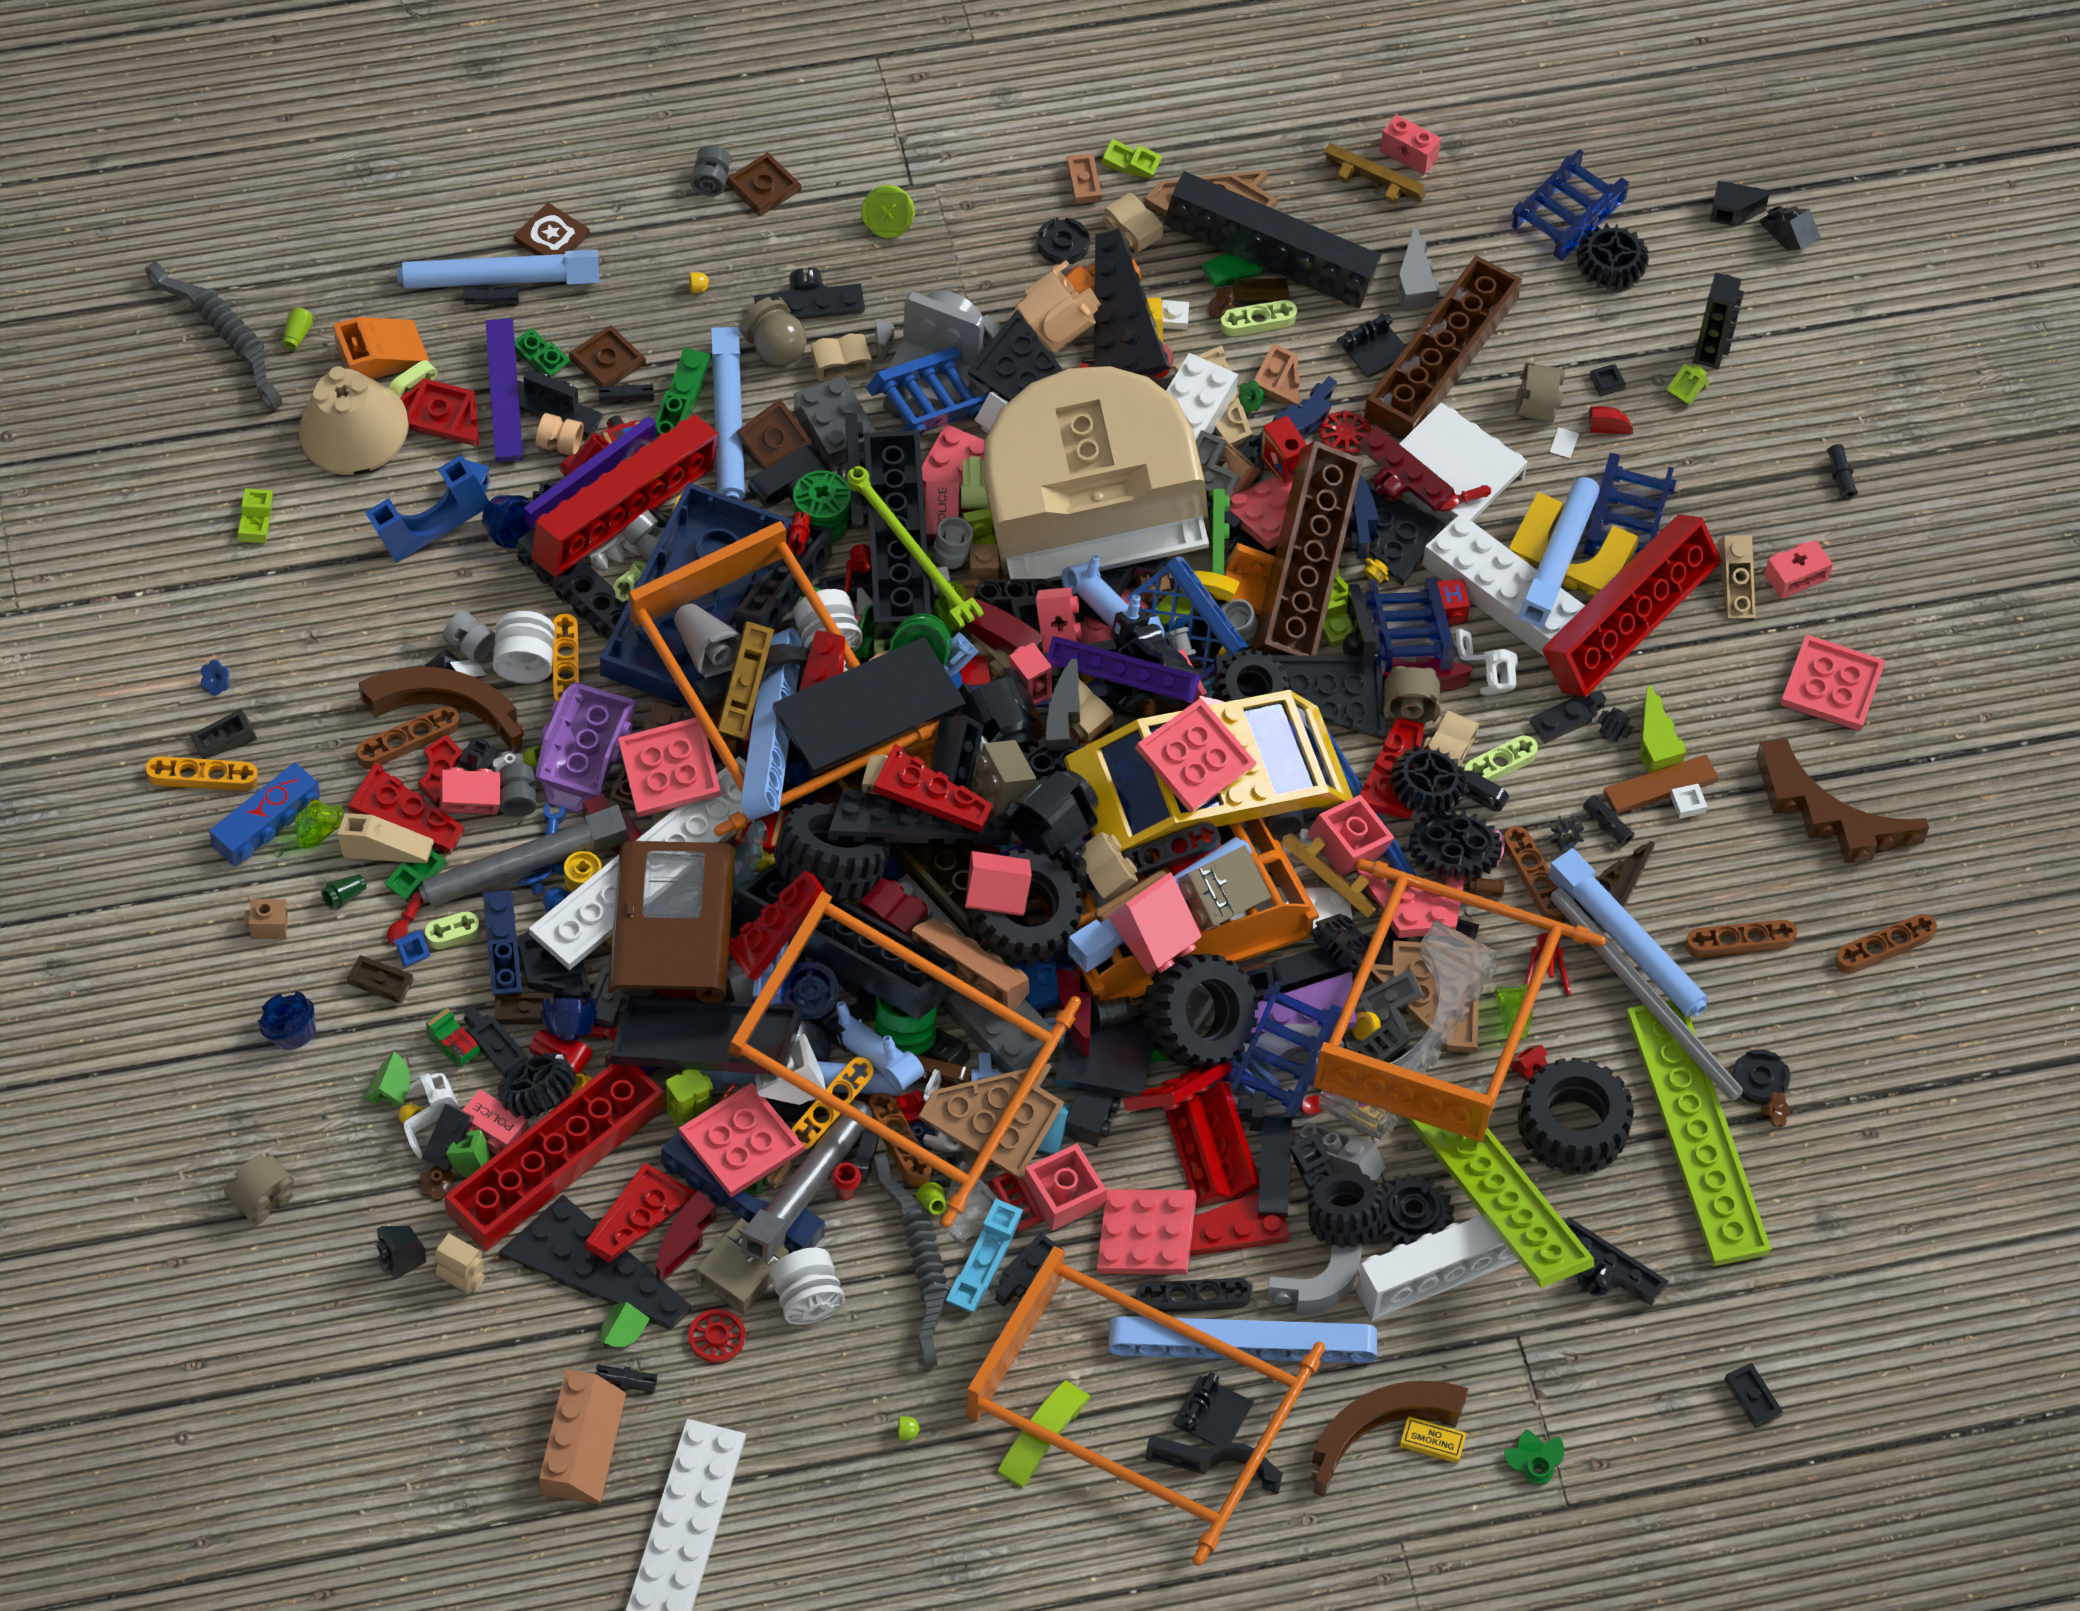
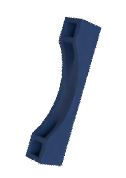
M679 1130L661 1148V1161L668 1172L680 1175L691 1188L696 1191H703L714 1204L719 1207H726L733 1212V1215L738 1220L742 1218L750 1223L760 1209L765 1211L769 1206V1202L754 1198L743 1191L731 1198L681 1137ZM804 1208L785 1235V1242L783 1244L787 1247L789 1254L805 1248H814L825 1236V1221Z

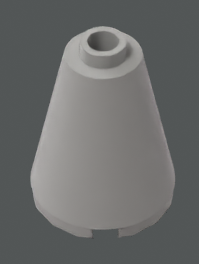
M695 604L681 606L676 612L674 623L697 672L707 678L732 670L730 666L735 661L741 634Z

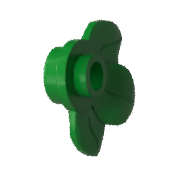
M868 605L862 613L859 629L861 630L863 641L860 647L853 652L856 653L857 660H870L874 653L875 624L874 621L870 622V613L873 605Z
M1528 1429L1521 1435L1518 1448H1507L1504 1450L1507 1464L1513 1470L1524 1473L1525 1478L1536 1485L1548 1483L1553 1477L1554 1468L1563 1461L1564 1445L1560 1437L1553 1438L1544 1444ZM1539 1468L1543 1471V1474H1537L1533 1470Z

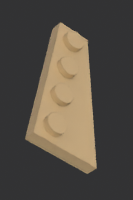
M1222 345L1198 355L1200 358L1230 370ZM1183 362L1175 365V374H1177ZM1238 391L1214 429L1219 437H1223L1234 448L1244 444L1246 439L1252 436L1244 408L1241 406L1238 398Z

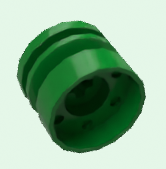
M814 471L805 474L797 481L793 489V516L796 512L802 511L801 518H803L804 512H806L810 516V524L831 528V543L839 541L846 535L850 527L851 489L847 481L840 475L830 471Z
M926 613L914 614L903 620L892 637L889 651L891 652L919 638L925 637L944 667L952 649L951 632L945 622L934 615Z
M876 996L875 1032L883 1038L891 1036L895 1047L903 1053L909 1051L914 1055L926 1052L933 1046L936 1041L937 1006L918 1020Z

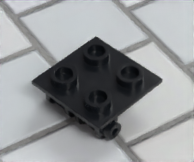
M1380 314L1378 318L1372 321L1368 320L1365 324H1360L1358 328L1352 331H1346L1344 335L1336 339L1367 377L1394 364L1406 348L1405 344L1390 328V324L1393 321L1389 314Z
M1341 913L1316 921L1315 924L1317 926L1310 933L1313 936V941L1323 950L1326 949L1325 952L1327 954L1339 945L1331 958L1333 960L1338 958L1336 962L1345 971L1350 970L1354 973L1359 968L1360 964L1358 961L1363 960L1372 938L1362 934L1355 927L1354 921Z
M1209 1373L1208 1376H1199L1172 1425L1218 1446L1233 1441L1254 1401L1221 1386L1218 1382L1220 1378L1214 1373Z

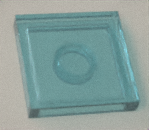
M757 819L753 820L735 849L734 898L737 897V890L747 883L762 859L764 822Z

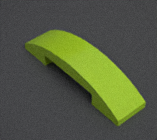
M1065 1380L1047 1398L1030 1421L1060 1435L1068 1423L1076 1419L1091 1399V1396ZM1022 1431L1001 1463L997 1473L1023 1489L1040 1467L1041 1459L1052 1445Z

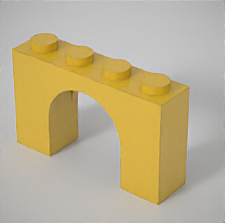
M1537 492L1509 547V550L1535 569L1539 567L1563 509V502ZM1613 525L1599 553L1585 563L1570 564L1562 584L1572 590L1579 588L1587 592V595L1593 599L1630 562L1638 547V536Z

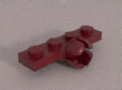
M1378 426L1357 443L1359 450L1381 467V470L1372 477L1371 481L1373 482L1374 489L1380 496L1387 494L1384 498L1386 501H1395L1403 493L1411 492L1436 512L1455 495L1454 488Z

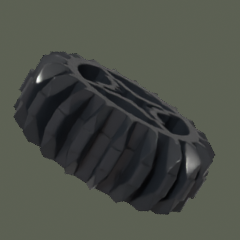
M1606 223L1603 229L1596 226L1593 231L1588 230L1585 237H1582V240H1580L1576 253L1577 267L1581 268V275L1587 276L1588 282L1596 281L1597 288L1600 285H1606L1607 290H1609L1611 286H1615L1619 291L1623 285L1629 289L1632 283L1637 284L1640 277H1643L1646 272V266H1648L1649 262L1648 247L1644 246V239H1638L1637 232L1629 233L1628 227L1624 230L1619 229L1618 224L1614 228H1610Z
M1416 745L1413 750L1407 748L1403 755H1399L1396 758L1395 764L1390 771L1389 785L1392 786V794L1398 795V803H1406V810L1414 808L1417 815L1422 811L1428 817L1434 812L1440 817L1444 811L1450 813L1453 807H1457L1460 804L1466 791L1467 777L1464 776V767L1458 766V759H1450V751L1443 754L1440 752L1439 747L1431 750L1429 745H1427L1422 750Z
M554 1052L551 1054L544 1053L541 1056L535 1055L533 1059H525L524 1063L516 1065L513 1071L507 1073L508 1076L501 1080V1084L497 1088V1095L500 1099L499 1101L502 1102L503 1108L505 1110L509 1109L516 1118L521 1115L525 1119H530L534 1115L539 1117L541 1113L548 1112L549 1109L557 1107L558 1103L566 1100V1095L573 1091L572 1088L576 1084L574 1069L562 1054L558 1055Z

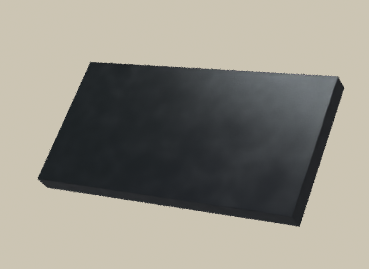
M923 637L773 703L772 709L814 776L965 709L966 702L930 644Z
M1121 953L1124 958L1131 956V954ZM1109 958L1095 968L1098 974H1101L1114 965V963ZM1080 975V992H1089ZM1142 995V996H1139V997H1136V998H1133V999H1130V1000L1141 999V1000L1147 1002V997H1148V996H1147V995ZM1091 1013L1089 1057L1083 1056L1066 1031L1055 1085L1125 1099L1141 1096L1140 1092L1145 1089L1154 1043H1151L1148 1034L1151 1033L1150 1029L1145 1028L1143 1022L1146 1014L1132 1016V1022L1104 1025L1097 1028Z
M630 995L609 1055L611 1064L775 1075L741 1054L738 1058H735L727 1053L732 1039L754 1004L746 1002L721 1001L718 1003H705L699 999ZM770 1004L747 1044L787 1067L803 1017L802 1006Z

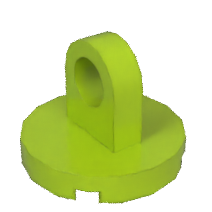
M888 184L877 186L868 193L862 203L861 214L863 222L872 230V233L888 239L899 237L909 229L914 221L915 208L907 192L900 187Z

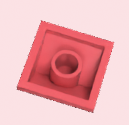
M972 851L965 907L1024 916L1032 876L1030 860Z

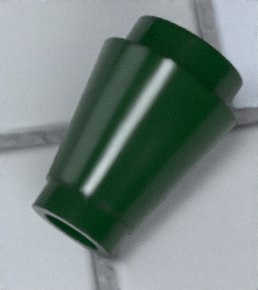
M360 874L327 882L326 887L321 889V895L325 904L330 909H340L362 891L366 890V882Z

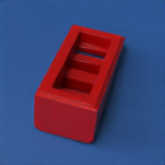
M1006 1172L990 1180L988 1186L996 1199L1013 1206L1024 1202L1027 1207L1022 1208V1215L1028 1212L1032 1214L1033 1217L1022 1222L1019 1221L1016 1228L1017 1233L1044 1221L1023 1177L1017 1179ZM1013 1184L1014 1188L1004 1191V1186ZM1016 1193L1020 1195L1019 1198L1013 1201H1009L1008 1199L1009 1196H1012Z

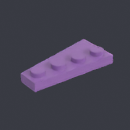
M1352 972L1258 1002V1010H1255V1018H1258L1257 1026L1252 1027L1251 1032L1254 1034L1252 1039L1258 1038L1273 1028L1288 1024L1312 1025L1326 1031H1332L1353 984ZM1355 1010L1347 1029L1357 1028Z

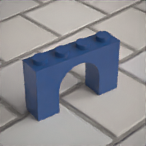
M462 454L438 468L446 483V491L443 497L430 509L416 515H402L396 510L390 498L365 512L396 563L492 506Z

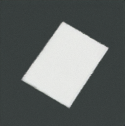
M1558 427L1550 452L1571 458L1579 433Z
M471 660L450 662L458 672L473 677L487 675L478 662L474 663Z

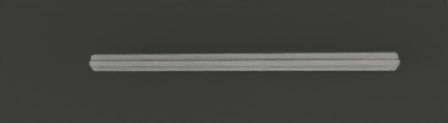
M1559 887L1551 893V901L1575 927L1580 925L1589 928V932L1606 938V944L1603 947L1592 944L1591 946L1731 1101L1740 1097L1743 1088L1564 888Z

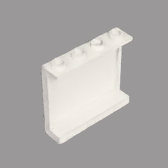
M1440 403L1400 445L1454 488L1455 494L1460 495L1462 494L1461 491H1468L1481 485L1490 486L1491 494L1488 497L1470 501L1468 504L1463 502L1456 508L1444 512L1433 511L1411 492H1405L1402 495L1447 526L1459 514L1464 515L1473 522L1516 477L1520 479L1525 477L1528 461L1521 454L1513 452L1503 445L1499 439L1491 437L1482 431L1475 423L1469 422L1460 416L1453 408Z

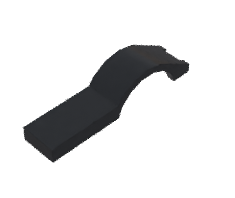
M785 643L771 645L758 690H760L762 681L766 676L779 666L799 664L806 667L810 648ZM732 670L694 681L695 692L705 706L724 701Z
M1150 1435L1145 1459L1206 1475L1212 1467L1221 1462L1235 1461L1246 1464L1255 1448L1244 1443L1228 1442L1215 1446L1211 1450H1206ZM1264 1457L1256 1470L1257 1475L1261 1479L1262 1489L1279 1493L1283 1473Z

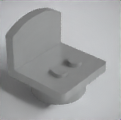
M934 291L929 293L927 297L916 292H910L904 306L903 342L888 368L956 346L962 355L955 363V370L969 388L970 376L967 370L983 351L984 319L982 314L969 300L953 292ZM942 373L936 375L954 403H962L963 399L948 377L942 375ZM920 380L916 382L925 396L935 406L944 407L926 381Z

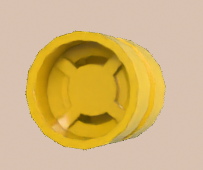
M579 851L570 855L564 865L565 889L570 894L601 870L600 859L595 854L587 851Z

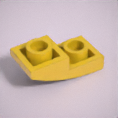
M1194 571L1213 597L1231 602L1240 584L1239 581L1212 572Z

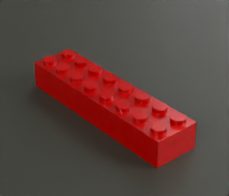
M694 414L686 420H681L669 432L659 435L647 447H641L629 459L622 460L610 472L600 475L588 487H582L570 499L560 502L554 510L548 514L541 515L535 523L532 559L553 577L559 576L623 532L646 510L658 508L684 490L688 482L693 484L713 470L718 432Z
M1678 514L1542 648L1562 693L1586 697L1722 562L1702 517Z
M609 1065L445 1195L446 1214L487 1252L665 1109L664 1091L638 1066Z

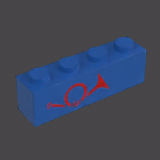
M294 762L209 830L211 846L234 867L241 861L248 860L257 848L264 843H269L278 831L285 826L291 825L299 814L306 809L312 808L320 798L318 781Z

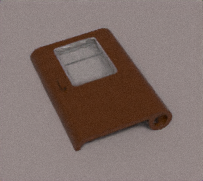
M627 841L620 846L608 993H614L618 988L696 990L697 998L705 1003H718L725 999L736 855L734 847L723 841L716 843ZM711 990L712 995H707L704 991Z

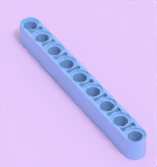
M792 627L774 634L770 644L771 646L785 643L802 647L801 637ZM785 664L771 671L762 681L760 690L757 693L741 797L742 810L751 821L776 812L780 808L790 737L772 708L774 702L796 693L799 664Z
M1120 1316L1114 1317L1109 1321V1352L1115 1355L1230 1359L1146 1317ZM1176 1318L1260 1360L1301 1361L1305 1354H1309L1316 1342H1323L1325 1345V1351L1319 1359L1320 1362L1371 1363L1377 1359V1329L1368 1324Z

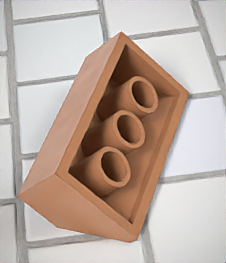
M933 918L916 925L912 929L913 940L957 963L956 977L1012 1011H1015L1029 994V979L1023 971L1018 968L1012 969L1004 964V961L998 955L992 952L989 954L984 951L974 939L970 937L964 938L957 933L951 924L947 922L941 923Z
M570 1369L565 1370L539 1477L540 1494L601 1505L626 1400V1393L596 1374Z

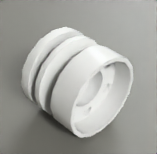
M825 589L816 592L838 629L845 637L851 650L855 652L863 640L861 630L858 627V621L854 618V610L849 596L844 591L837 589ZM804 597L793 609V618L798 632L801 634L802 644L805 648L811 649L815 631H827L807 598Z
M531 611L510 612L500 617L496 623V646L494 647L493 670L496 674L507 681L521 684L536 683L548 678L552 672V649L554 648L555 625L552 621L542 614Z
M816 1247L792 1252L774 1263L770 1269V1278L775 1292L780 1296L779 1303L783 1308V1315L790 1324L805 1325L821 1321L832 1316L845 1303V1296L840 1288V1282L835 1277L833 1262L830 1254L825 1249Z

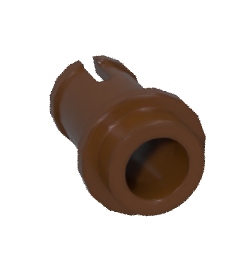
M1474 876L1471 878V881H1468L1467 892L1474 895L1502 898L1505 883L1502 879L1495 880Z

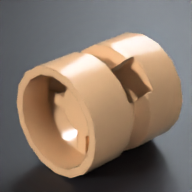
M545 413L537 430L536 447L548 451H553L557 448L560 454L567 456L576 454L582 441L583 422L571 419L563 422L560 416Z

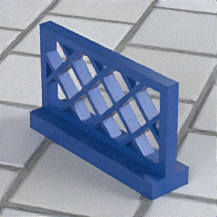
M1174 557L1167 563V566L1126 597L1130 602L1133 595L1140 596L1143 592L1154 593L1152 609L1142 608L1141 605L1140 609L1147 616L1146 612H1150L1151 617H1156V614L1170 615L1168 632L1174 630L1176 616L1190 618L1189 632L1187 634L1190 645L1192 639L1206 641L1204 657H1188L1189 659L1203 661L1202 673L1199 674L1201 676L1200 681H1203L1214 672V663L1208 667V661L1214 662L1213 658H1209L1211 642L1221 643L1227 651L1225 655L1241 653L1248 647L1183 557ZM1168 573L1175 580L1174 592L1160 590L1161 578ZM1155 584V590L1149 589L1152 585ZM1179 587L1184 592V594L1179 593ZM1159 594L1173 596L1171 612L1157 610ZM1178 597L1188 598L1192 603L1190 615L1176 613ZM1196 610L1200 616H1195ZM1195 619L1206 622L1208 625L1207 637L1193 636ZM1212 632L1214 633L1217 639L1212 638Z

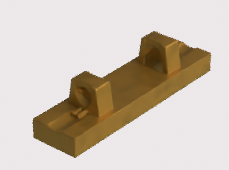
M1331 143L1328 144L1325 150L1326 160L1341 167L1338 173L1340 181L1348 184L1354 173L1388 188L1385 197L1389 203L1396 205L1401 194L1421 203L1426 195L1423 184Z
M748 621L745 622L717 725V730L720 734L741 740L746 738L774 629ZM731 702H738L744 704V706H735Z
M1292 833L1288 834L1281 842L1367 918L1371 917L1378 909L1376 905L1361 893L1369 884V879L1361 874L1351 885L1318 856L1319 852L1327 844L1319 836L1309 846H1306Z

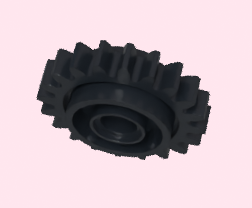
M1407 1174L1405 1182H1402L1398 1176H1395L1393 1185L1385 1182L1382 1191V1240L1385 1241L1393 1238L1392 1247L1394 1248L1399 1243L1409 1245L1425 1234L1431 1233L1434 1235L1443 1231L1448 1225L1453 1224L1454 1217L1451 1216L1454 1212V1206L1449 1205L1451 1196H1442L1443 1186L1434 1189V1179H1430L1426 1184L1423 1183L1421 1174H1419L1416 1181H1412L1411 1175ZM1408 1211H1415V1212H1417L1419 1215H1410V1214L1407 1213V1212H1408Z

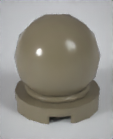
M767 297L757 302L747 311L750 316L746 319L745 323L740 322L739 331L748 342L754 343L758 355L771 365L786 366L796 362L803 355L807 343V332L800 320L790 314V308L781 297L773 301L770 297Z

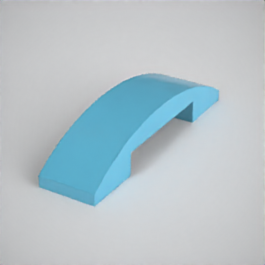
M995 1198L983 1223V1230L961 1275L957 1276L948 1294L946 1303L974 1314L1003 1261L1022 1216V1209Z

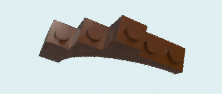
M1788 739L1760 742L1756 760L1772 813L1791 814L1800 810L1809 839L1818 837L1826 839L1836 835L1845 864L1853 862L1861 864L1873 860L1876 849L1888 850L1896 846H1916L1924 843L1929 830L1926 818L1896 819L1866 813L1839 801L1814 782L1799 764Z

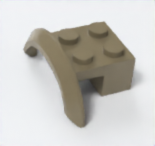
M1016 740L984 743L981 755L977 759V770L973 776L970 791L992 804L989 817L1000 816L1009 802H1014L1036 782V777ZM1013 831L1010 842L1021 844L1022 841Z

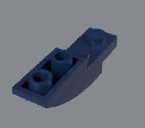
M1328 376L1322 384L1318 382L1310 392L1308 400L1303 399L1298 407L1291 403L1285 411L1280 409L1272 421L1288 416L1302 438H1307L1328 417L1332 404L1328 401L1333 395L1337 381ZM1263 430L1257 438L1260 441L1257 452L1260 454L1262 451Z
M1360 474L1348 526L1353 525V532H1350L1351 548H1356L1357 559H1366L1369 555L1370 536L1376 535L1378 515L1369 487Z
M512 890L483 893L492 996L522 994Z

